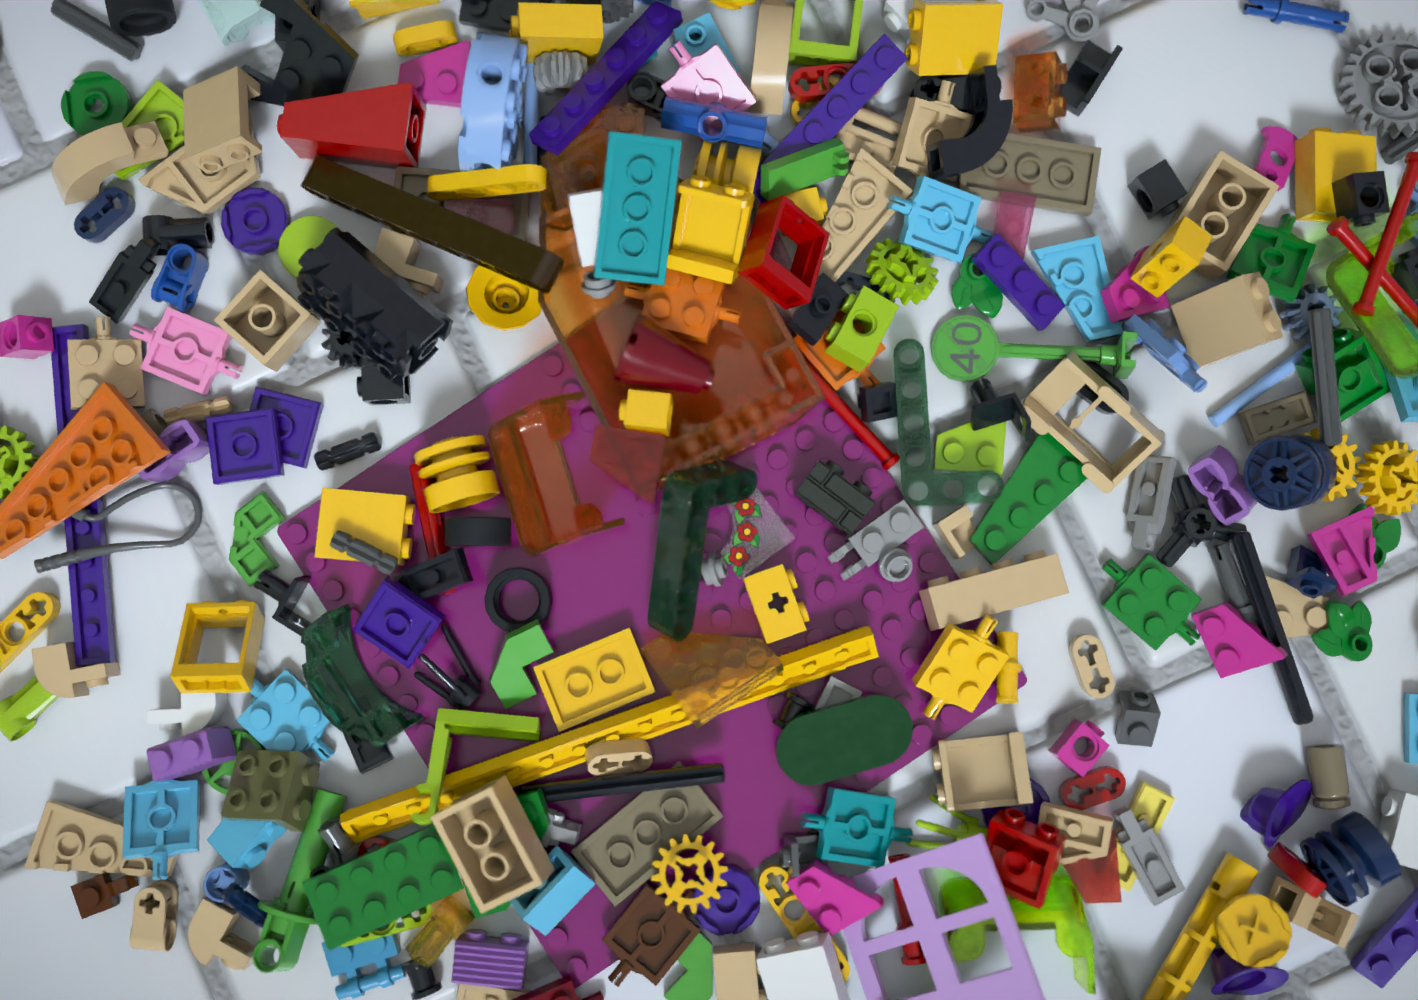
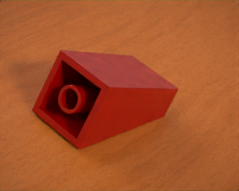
M401 83L285 102L283 114L278 116L277 131L299 158L314 159L315 156H320L333 162L390 169H396V166L418 168L427 107L413 83Z

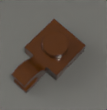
M105 872L70 887L81 918L84 919L119 905L120 902L117 895L139 886L136 876L129 875L112 881L110 873Z

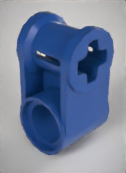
M181 243L171 247L159 276L153 283L151 289L152 300L158 303L162 301L176 306L180 312L188 313L196 303L198 291L209 268V262L205 254L187 244ZM192 255V264L187 269H184L183 262L185 258ZM172 291L177 292L178 295L172 294Z

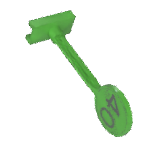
M962 315L955 316L942 323L934 334L931 351L933 362L939 372L949 379L959 382L976 381L987 375L996 364L998 358L1063 360L1072 350L1079 355L1078 357L1082 361L1099 362V365H1113L1114 377L1128 379L1136 367V360H1130L1131 352L1129 351L1137 340L1138 332H1123L1116 345H1101V347L1000 343L990 324L979 317Z

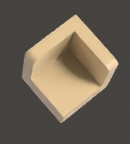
M967 505L958 508L932 525L954 560L966 555L967 551L974 548L969 542V538L976 528L970 521L973 514Z

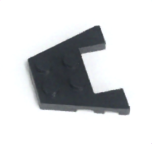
M261 0L260 6L292 23L293 27L275 80L246 64L241 67L243 71L260 83L261 95L250 100L284 106L285 102L345 93L359 54L326 22L322 24L308 10L309 6L303 0Z

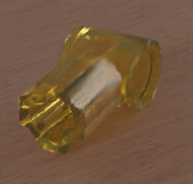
M452 894L447 896L429 916L430 920L405 948L409 956L417 964L425 968L433 964L452 939L455 941L475 918L474 914Z

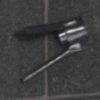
M442 624L441 630L465 672L467 679L460 675L453 681L423 653L419 655V659L448 688L445 690L420 672H415L414 677L446 699L453 708L457 706L460 710H465L483 693L477 687L482 681L472 671L447 625Z

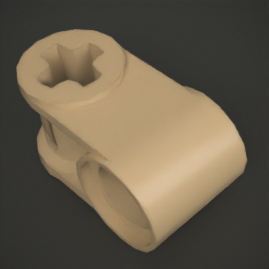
M158 880L152 883L150 887L139 891L135 896L133 924L130 931V947L132 949L164 952L171 950L177 932L176 914L179 893L176 885L170 880Z

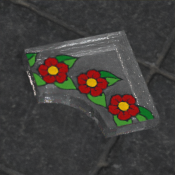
M754 484L726 504L732 516L733 531L728 544L721 550L720 554L741 580L794 540L795 537Z

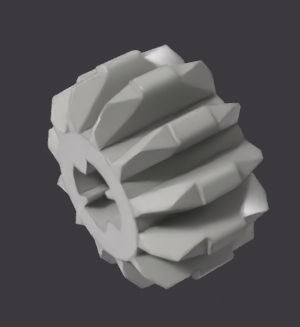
M554 50L552 53L544 52L535 58L533 66L536 90L544 92L546 95H557V97L566 95L589 71L587 58L577 52L570 53L566 50L563 52Z

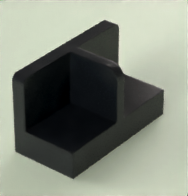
M1088 40L1050 100L1079 117L1093 98L1123 50V47L1117 45L1110 54Z

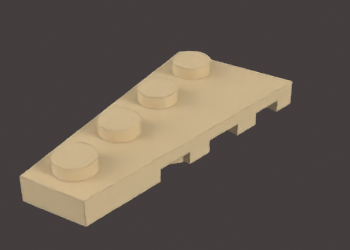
M863 148L860 149L822 226L830 235L818 276L824 272L835 283L897 212L887 208V203H892L888 201L890 196L894 194L907 200L913 192L911 188Z
M50 800L45 805L24 869L46 868L53 869L54 871L76 870L89 871L88 873L103 874L106 872L152 877L153 859L146 857L125 859L122 856L123 822L57 800ZM179 854L168 858V877L173 873Z

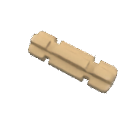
M222 396L214 398L213 402L205 400L183 405L181 408L166 409L164 411L165 423L169 426L180 420H189L195 423L206 421L205 417L233 413V405L230 398Z

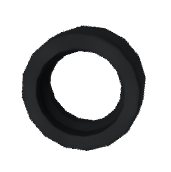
M105 0L110 27L115 32L126 36L141 37L159 34L171 29L176 23L173 0Z
M445 518L444 544L445 546H510L511 518Z
M520 567L506 569L497 574L487 586L484 598L486 612L491 621L502 630L512 632L536 619L542 625L549 616L553 603L551 589L546 580L535 571ZM511 581H527L538 592V608L526 620L516 621L509 619L502 613L499 607L500 591Z

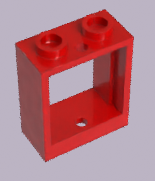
M785 195L761 203L757 210L738 274L785 310L809 303L830 233ZM777 229H780L798 244L790 272L769 256Z

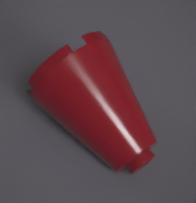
M639 313L613 379L621 383L699 395L702 389L709 390L716 371L710 369L712 363L710 360L647 316Z

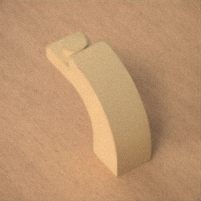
M784 0L760 1L751 81V92L756 97L757 102L749 107V112L782 115L794 3H787Z
M155 121L126 128L119 122L92 131L65 147L53 162L52 177L64 204H74L99 196L100 184L114 172L129 166L168 157V149Z

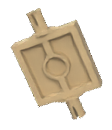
M942 80L937 100L927 101L917 97H909L892 165L907 169L913 175H916L915 184L918 176L929 177L926 146L941 139L961 138L970 126L972 115L959 111L950 104L956 83ZM956 177L942 180L955 182Z
M102 316L95 317L97 337L88 340H67L71 410H80L103 382L113 384L133 408H145L143 370L140 369L142 365L141 340L111 337V318L104 316L103 330Z

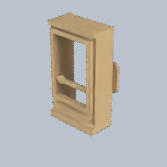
M1072 350L1026 396L1022 405L1031 419V428L1040 435H1045L1049 432L1084 464L1082 466V473L1102 492L1109 493L1162 444L1165 432L1152 424ZM1086 384L1099 397L1079 417H1074L1071 424L1068 425L1056 413ZM1102 401L1142 434L1113 464L1073 430L1080 427L1082 420Z

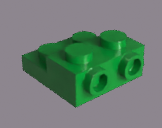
M1343 328L1333 333L1341 422L1391 391L1369 334L1350 328ZM1309 348L1302 353L1303 359L1294 365L1306 393L1316 397L1312 348Z

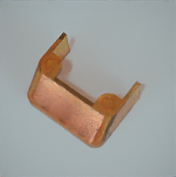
M584 391L538 399L492 424L489 428V445L520 544L529 555L550 551L626 524L624 517L603 523L602 514L594 504L579 503L560 441L569 435L572 427V419L567 411V407L585 398Z

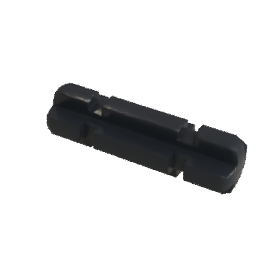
M375 432L362 435L360 440L354 438L331 447L330 451L325 449L315 453L314 459L319 470L325 471L335 467V463L341 465L365 456V452L370 454L380 450L382 446L378 435Z

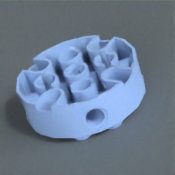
M477 32L476 39H473L466 67L460 115H464L463 127L459 134L458 143L459 168L461 172L488 168L500 169L501 167L512 166L513 159L517 158L519 144L517 132L518 128L521 129L524 113L521 88L522 82H526L528 62L526 61L527 44H521L520 38Z

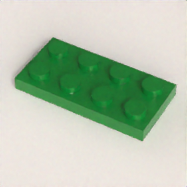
M434 823L302 881L328 951L464 889L455 864Z

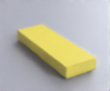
M1140 781L1127 809H1131L1137 821L1142 818L1145 819L1147 824L1153 827L1156 835H1158L1175 798L1146 782ZM1118 826L1116 832L1122 830L1120 826ZM1114 834L1109 845L1108 854L1102 858L1095 873L1130 892L1136 880V875L1118 843L1119 840L1116 834Z

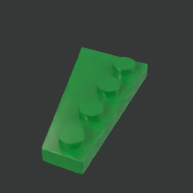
M1049 432L1045 435L1037 433L1033 443L1026 450L1018 466L1001 488V492L969 538V542L990 565L996 563L1087 479L1082 473V466L1084 464Z

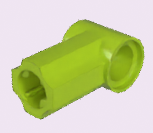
M35 676L15 695L0 701V731L10 742L16 741L36 725V718L59 697L46 691Z

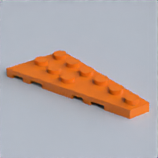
M103 382L0 504V559H4L171 452L113 384Z

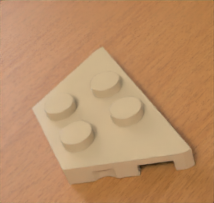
M248 109L249 134L255 140L250 110ZM184 145L138 180L145 187L205 216H209L231 200L234 194L244 190L259 179L261 172L258 155H255L245 161L223 168L218 172L208 174L185 159Z

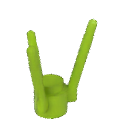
M930 795L929 799L946 810L945 805H939L937 796ZM962 811L949 812L964 822V824L959 822L955 830L920 819L916 821V825L953 837V842L982 832L986 839L988 832L986 827L978 825V818L969 816ZM911 840L910 843H906L907 846L934 849L949 844L925 840Z

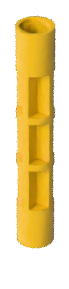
M1226 852L1211 878L1212 881L1209 886H1206V890L1188 921L1183 926L1180 935L1162 966L1158 969L1142 1000H1185L1219 941L1216 934V917L1222 905L1234 896L1247 893L1259 873L1258 870Z

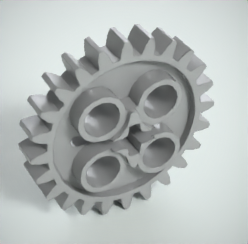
M1396 32L1391 40L1386 33H1382L1377 41L1370 37L1365 45L1359 44L1354 52L1349 55L1344 63L1345 66L1339 73L1342 80L1337 85V88L1345 90L1339 100L1350 102L1344 110L1345 113L1353 111L1357 113L1353 120L1354 123L1364 119L1367 122L1365 131L1370 130L1373 126L1378 127L1377 134L1379 137L1386 130H1390L1392 139H1395L1401 131H1403L1407 138H1410L1415 131L1418 132V98L1415 96H1418V44L1414 43V34H1411L1406 41L1402 40L1400 32Z

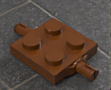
M646 883L602 938V941L616 952L621 961L608 976L611 982L615 980L614 985L617 987L620 986L631 971L643 975L657 986L701 931V927L685 914L684 910L681 913L677 912V902L673 901L670 905L666 906L664 903L667 896L657 895L656 890L648 883ZM688 889L682 898L690 899L695 891Z

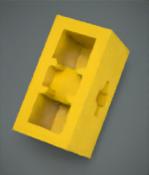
M1184 216L1144 251L1130 279L1158 298L1200 263L1213 236L1187 216Z
M783 564L743 578L766 644L807 630L804 623L810 621L803 601L797 603L792 591L798 588L792 569L785 570ZM776 592L779 597H785L787 603L782 605L783 612L778 613L776 608L770 609L768 607V602L773 600L772 594Z

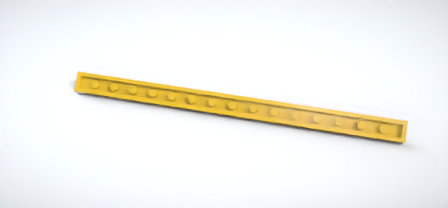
M870 626L859 627L845 634L842 633L817 644L814 643L780 657L777 656V658L772 660L769 659L744 670L741 669L707 683L704 682V684L696 685L670 696L668 695L654 702L651 701L650 703L606 717V719L598 720L589 725L586 724L561 735L553 736L544 741L541 740L516 751L508 752L499 757L496 756L471 767L463 768L454 773L451 772L445 775L439 809L445 804L503 775H506L513 788L586 762V749L594 743L625 739L648 740L846 669V667L878 658L874 635ZM416 786L409 789L406 788L401 792L398 791L392 795L390 794L384 798L381 797L380 799L345 811V813L340 814V825L350 839L358 843L383 832H389L415 823L410 816L415 812L425 814L429 810L431 795H421Z

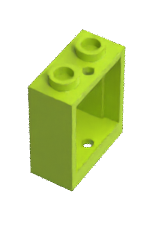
M795 0L788 65L809 67L856 62L864 0H854L848 46L799 40L804 0Z

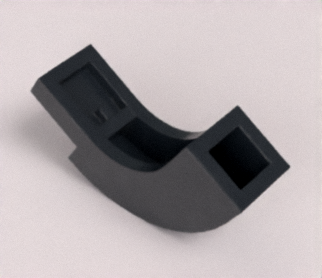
M997 65L983 66L969 74L972 104L970 126L961 138L941 139L926 146L929 178L934 180L948 179L972 171L988 162L1003 145L1011 125L1013 100H1000L1001 80L997 73Z

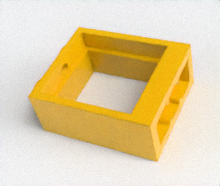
M237 600L235 602L216 603L214 601H203L201 603L186 604L170 675L181 694L252 692L265 618L256 602ZM246 627L239 663L197 664L204 628Z

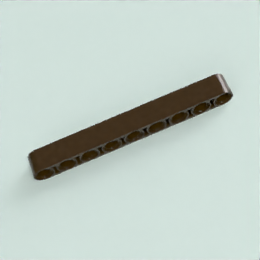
M315 156L300 185L303 189L321 199L546 294L550 293L565 263L561 257L544 248L320 156Z

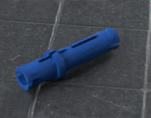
M1246 0L1250 4L1244 3L1242 8L1244 15L1269 18L1272 23L1280 24L1284 21L1335 31L1336 33H1342L1346 29L1345 25H1341V22L1337 21L1346 23L1349 21L1348 11L1328 9L1289 0Z

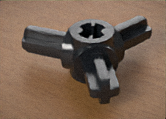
M1188 475L1175 477L1172 481L1171 490L1179 511L1174 513L1176 519L1171 527L1174 533L1159 549L1156 557L1165 566L1172 567L1190 546L1197 547L1200 542L1210 543L1213 539L1230 542L1233 534L1247 531L1246 525L1234 522L1227 526L1220 522L1212 512L1206 509L1205 503L1199 505L1190 477ZM1191 519H1194V522L1199 524V530H1196V527L1191 525Z

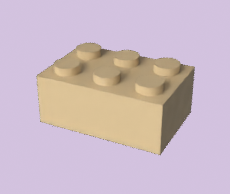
M1220 150L1205 164L1162 235L1184 216H1187L1211 234L1213 237L1200 263L1193 270L1213 281L1227 272L1279 188V185Z
M506 775L445 804L430 817L481 914L542 885L555 870Z

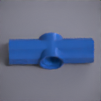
M666 96L661 116V128L699 135L708 142L724 140L762 148L768 116L729 109L720 102L704 104ZM706 117H718L722 121L723 126L719 128L710 127L706 122Z

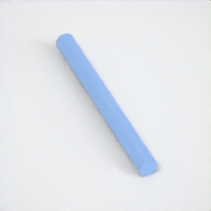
M528 63L525 82L524 164L537 165V146L532 144L529 133L538 124L539 91L536 90L533 78L534 63Z
M1311 342L1307 343L1208 417L1211 424L1215 427L1220 426L1296 369L1294 364L1303 359L1302 353L1311 348Z

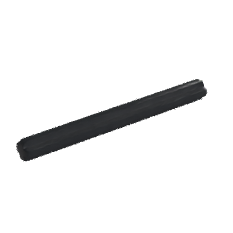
M1249 531L1237 532L1231 536L1230 542L1263 636L1277 648L1281 646L1287 653L1284 659L1273 662L1293 722L1296 725L1311 723L1314 715Z
M711 763L527 784L521 786L520 794L541 788L545 801L555 802L723 783L725 781V768L722 763Z

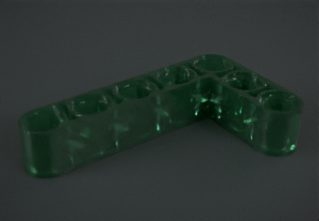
M909 338L901 340L894 348L893 358L901 483L904 499L908 504L916 508L989 504L997 501L1003 493L1004 483L1001 476L994 471L982 470L933 474L925 353L923 346L917 340ZM906 349H914L919 353V358L913 364H905L900 360L902 352ZM916 382L922 387L917 397L907 398L902 394L903 387L907 383ZM915 415L923 419V427L918 432H909L905 429V421L910 416ZM914 449H920L926 454L924 463L917 467L909 465L906 460L908 453ZM991 478L995 480L998 490L994 495L984 496L978 491V484L982 479ZM955 480L963 486V492L958 498L952 499L944 495L943 487L948 481ZM914 483H923L928 487V494L921 501H914L909 497V489Z
M720 460L676 470L668 476L663 489L647 617L649 627L675 641H682L690 634L694 624L709 509L749 498L754 493L758 482L755 471L729 460Z

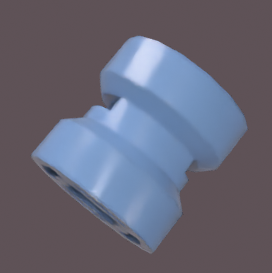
M227 862L209 871L203 883L207 897L212 901L224 902L221 893L223 889H227L233 882L245 890L250 880L249 871L247 869L231 867Z

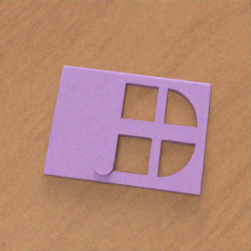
M983 832L848 877L856 881L855 887L872 896L883 884L896 877L913 926L871 939H867L865 917L843 929L867 1000H889L873 954L918 940L936 989L896 1000H1046ZM942 867L958 871L978 885L988 902L939 917L922 869ZM994 917L1012 967L963 981L945 932Z

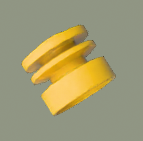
M704 140L702 148L696 156L692 175L710 178L712 180L711 184L723 187L725 184L741 185L746 188L745 192L753 194L763 148L741 144L735 158L732 159L728 158L727 141L721 142L717 156L713 155L714 142Z
M483 435L447 438L435 442L413 455L417 465H428L418 472L419 477L422 479H437L436 483L423 490L430 513H440L467 507L491 499L501 493L495 472L493 470L478 471L477 469L478 466L491 459L488 452H477L487 446Z

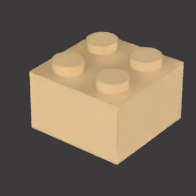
M259 270L213 320L258 361L275 372L285 364L322 323L311 312L305 310L299 301L262 270Z

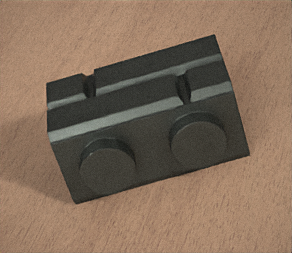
M819 460L794 493V496L849 536L876 502L870 498L873 492L857 480L852 484L842 477L845 471L833 461L828 460L825 464Z

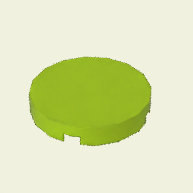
M305 216L296 219L285 228L279 239L278 253L282 265L290 275L298 278V273L302 268L298 264L300 257L309 248L316 249L323 243L329 231L333 228H338L333 222L320 216Z

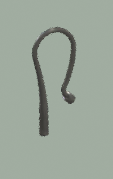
M163 481L142 487L121 497L98 514H90V510L83 508L71 517L81 522L85 520L96 522L141 495L166 488L175 489L185 494L193 504L195 515L194 523L189 531L180 538L170 541H137L79 548L78 550L75 549L34 560L37 573H42L51 569L61 568V566L72 565V563L76 564L80 561L83 562L116 552L168 548L184 544L194 536L201 525L202 509L199 499L190 489L183 485Z

